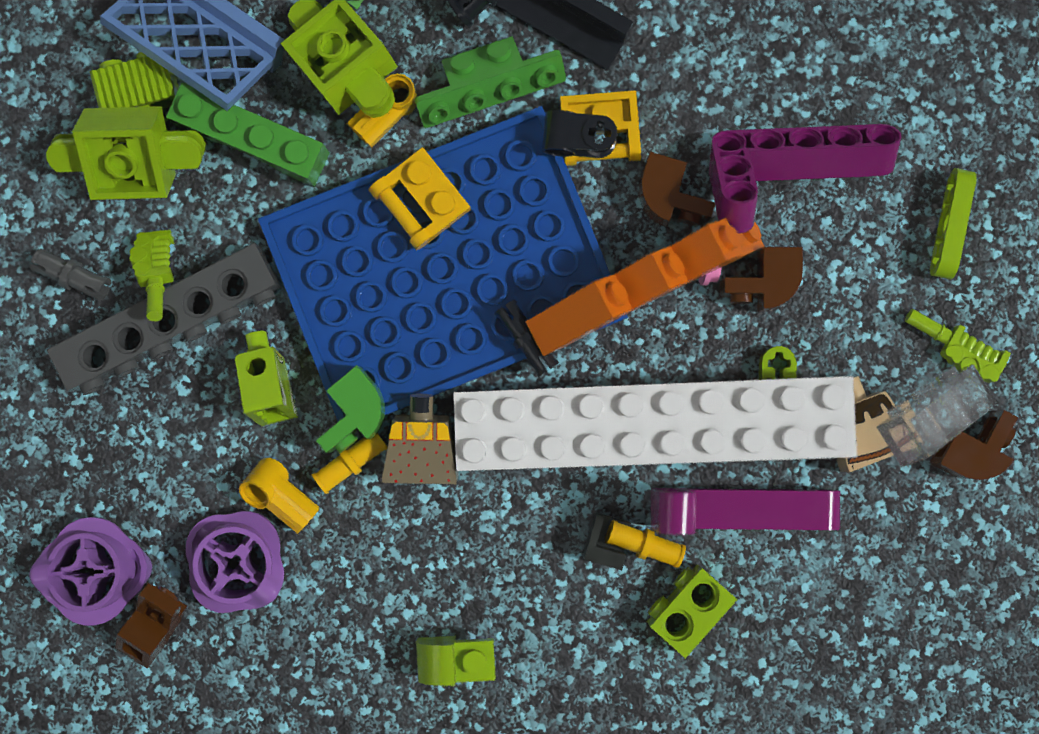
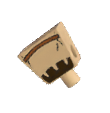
M859 376L853 377L857 457L837 458L841 472H852L919 446L888 393L881 391L866 396Z

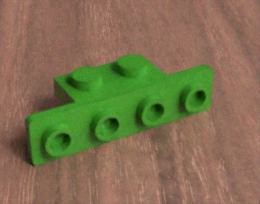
M513 36L441 60L449 86L417 96L415 103L423 127L429 128L564 82L566 75L562 55L559 50H554L523 61Z

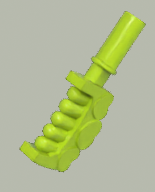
M171 230L138 233L136 235L137 239L133 243L134 247L129 251V259L140 287H146V317L150 321H160L163 318V293L165 292L163 284L174 282V277L169 267V253L171 250L169 246L174 244Z
M911 309L905 318L906 323L931 336L935 341L938 340L944 344L940 355L947 360L948 364H954V369L957 373L967 378L975 377L976 380H984L986 383L998 381L1008 362L1010 352L1006 350H993L990 345L985 346L983 341H977L974 336L969 337V334L964 332L966 327L962 325L955 326L951 331L944 324L937 323L915 309Z

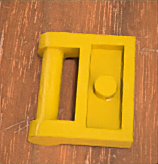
M636 90L560 96V110L578 114L607 116L614 121L617 133L627 132V143H616L615 149L610 155L604 158L564 157L566 166H576L579 161L628 158L629 161H641ZM597 130L596 135L604 134V131Z
M423 147L389 174L378 179L369 188L372 196L376 200L381 199L411 237L409 242L416 251L423 248L471 210L469 204ZM402 183L432 221L427 227L422 228L392 190L398 184Z

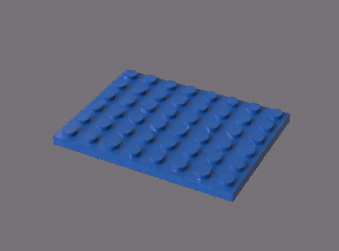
M542 106L427 151L469 204L471 210L417 251L409 242L411 237L381 199L376 200L369 192V188L373 183L389 174L404 161L258 218L338 422L346 414L329 395L327 390L356 365L362 367L380 389L385 402L386 416L410 406L411 394H431L436 396L527 359L521 349H515L512 344L514 339L494 314L502 307L513 320V315L505 305L515 299L517 305L527 320L589 284L611 276L563 157L552 156L542 152L545 112ZM402 183L392 189L422 228L432 223ZM627 314L624 315L623 317H621V318H619V319H617V320H615V321H613V322H611V323H609V324H607V325L601 327L600 329H603V328H605V327H608V326H610V325H613V324H615V323H618V322H620V321H623V320L627 319V318H628Z

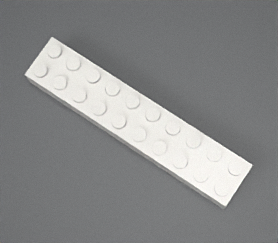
M853 376L453 392L456 471L857 457Z

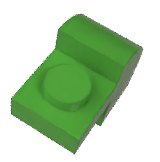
M356 365L327 390L346 416L316 440L326 453L333 452L335 449L339 453L345 451L357 441L358 438L354 433L358 430L366 439H372L383 424L385 402L382 393L363 368Z

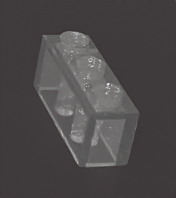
M974 364L957 370L955 365L946 368L934 376L937 381L934 385L930 382L911 393L913 398L911 402L904 400L886 411L889 418L876 427L901 467L929 458L998 404Z

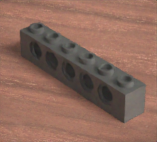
M253 243L165 289L163 293V316L168 312H172L175 316V325L170 331L164 332L162 330L161 320L150 321L147 319L146 298L47 349V352L66 390L69 392H82L83 395H88L105 386L103 380L115 374L117 377H123L136 371L139 368L138 362L150 356L152 360L169 354L173 351L171 345L183 339L186 342H191L204 336L207 333L206 327L218 321L222 325L237 319L242 315L241 309L251 304L258 307L272 301L276 297L274 292L282 289V286L263 249L256 243ZM236 277H242L245 283L244 290L238 296L232 297L228 291L229 283ZM207 294L210 299V306L205 313L197 314L194 308L195 301L199 296ZM137 329L140 333L141 341L135 349L131 350L127 345V336L131 331ZM102 347L106 352V360L103 365L96 367L93 362V354L98 348Z

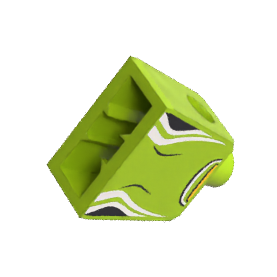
M255 331L244 335L247 352L235 356L244 414L260 426L298 418L284 357L274 347L269 346L266 331Z

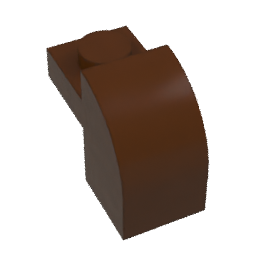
M650 152L646 159L639 184V199L645 213L654 222L664 227L670 222L672 214L678 215L677 220L688 225L699 226L700 222L707 223L712 217L715 202L679 192L687 162Z
M763 247L757 252V278L725 277L719 282V297H730V303L732 304L753 303V297H757V312L769 311L784 304L792 298L800 286L803 275V247Z
M1005 410L990 411L977 438L959 429L946 430L929 463L958 478L985 480L1000 475L1014 460L1000 451L1012 442L1016 433L1014 425L1018 417Z
M148 583L138 596L135 612L118 632L115 648L148 669L180 623L187 605L180 602L177 596L167 588H158Z

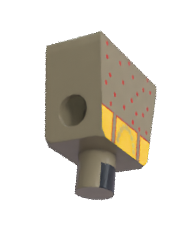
M411 394L410 415H395L392 421L382 483L457 484L456 451L450 417L447 415H433V395Z

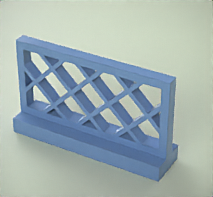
M118 0L100 16L101 25L226 111L267 71L273 73L282 63L284 48L280 43L284 39L227 0H165V3H143V0ZM122 14H139L141 25H124L117 18ZM145 14H167L169 25H147ZM173 14H187L196 20V24L175 25ZM171 35L172 47H156L149 42L148 36ZM176 35H198L200 46L178 47ZM204 35H218L227 42V46H206ZM236 56H248L257 62L258 65L254 68H238ZM180 57H202L204 69H188L181 64ZM208 57H230L231 68L210 69ZM212 79H233L235 87L226 95L213 86Z

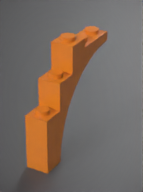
M726 218L708 224L677 243L650 253L616 274L589 284L525 322L542 355L546 356L706 274L762 249L765 246L761 240V231L754 222L751 230L738 234L735 228L729 225Z

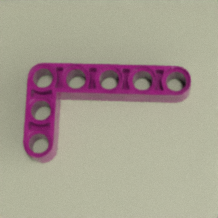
M887 124L720 131L712 137L709 176L718 221L726 218L729 225L733 226L738 234L752 229L758 197L756 181L888 175L895 169L901 133L895 127Z
M651 488V528L661 534H695V529L840 530V490Z

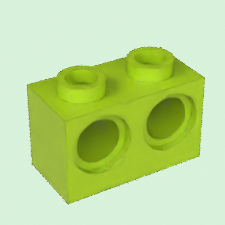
M698 564L693 569L690 567L685 568L678 575L673 583L676 589L667 599L661 596L648 610V614L651 617L646 621L657 634L685 659L738 600ZM699 584H708L711 589L710 597L704 603H695L692 600V591ZM674 613H681L685 616V625L678 632H670L666 629V620Z

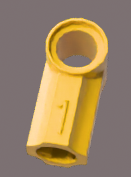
M392 74L385 78V81L389 84L392 91L398 88L408 90L409 96L406 100L400 103L394 102L393 107L388 113L376 118L366 115L360 109L347 122L355 134L371 148L403 116L409 115L416 108L415 98L417 93L414 84L404 74Z
M263 458L240 484L239 493L247 504L257 509L267 508L298 534L319 510V506L288 481L289 473L282 463L272 458Z

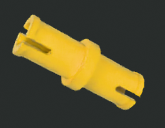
M378 433L372 439L363 437L349 449L339 453L338 457L319 471L314 472L312 477L323 492L327 494L351 474L358 475L362 472L361 467L384 450H387L388 446Z
M616 520L611 521L605 536V543L636 553L637 558L645 560L649 557L672 565L675 568L680 567L686 552V545L678 544L656 536L655 532L648 528L642 531L618 523Z

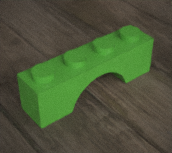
M183 82L166 115V118L177 128L195 130L199 132L203 139L209 142L220 143L266 163L279 172L315 187L330 154L323 143L241 107L233 105L226 111L192 86Z

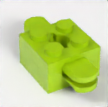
M299 0L295 2L288 13L289 23L295 32L280 44L336 113L340 115L354 102L363 113L372 118L381 117L388 113L393 107L395 97L391 87L384 78L398 66L379 38L346 0H333L324 8L316 0Z
M162 106L84 108L72 133L56 134L46 152V160L56 172H83L90 200L167 198L176 175L175 169H197L205 153L206 143L199 132L195 130L167 131Z

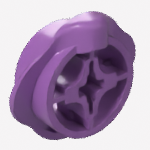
M252 511L217 514L202 519L190 531L185 549L189 563V581L195 598L202 606L214 612L230 613L237 610L258 609L276 599L283 585L284 567L281 561L278 532L265 516ZM230 532L246 535L244 540L236 545L227 544L223 540L219 543L213 539L218 535ZM256 542L261 547L265 556V575L257 570L259 566L252 561L250 556L251 549ZM205 550L212 553L210 557L218 565V574L214 580L209 576L205 567ZM236 554L241 557V561L233 569L228 563ZM233 579H240L246 583L251 581L255 584L243 590L224 588L225 584Z
M88 517L78 519L67 525L56 539L39 555L30 569L29 576L31 583L42 596L59 609L67 619L80 625L92 626L106 623L121 613L149 579L152 573V562L141 547L130 539L115 523L104 518ZM80 546V549L77 550L76 560L70 566L71 558L76 549ZM105 548L111 555L113 562L107 558ZM93 568L94 570H103V573L90 574V572H81L80 570ZM114 576L113 585L108 594L103 598L107 582ZM72 582L77 586L78 592L73 587Z

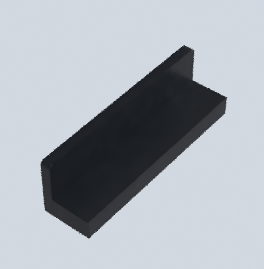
M498 0L499 3L495 5L498 9L605 70L610 69L630 35L633 26L632 20L597 0Z

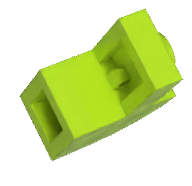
M456 636L421 637L416 640L419 683L434 686H455L457 682L496 680L494 638L456 640Z

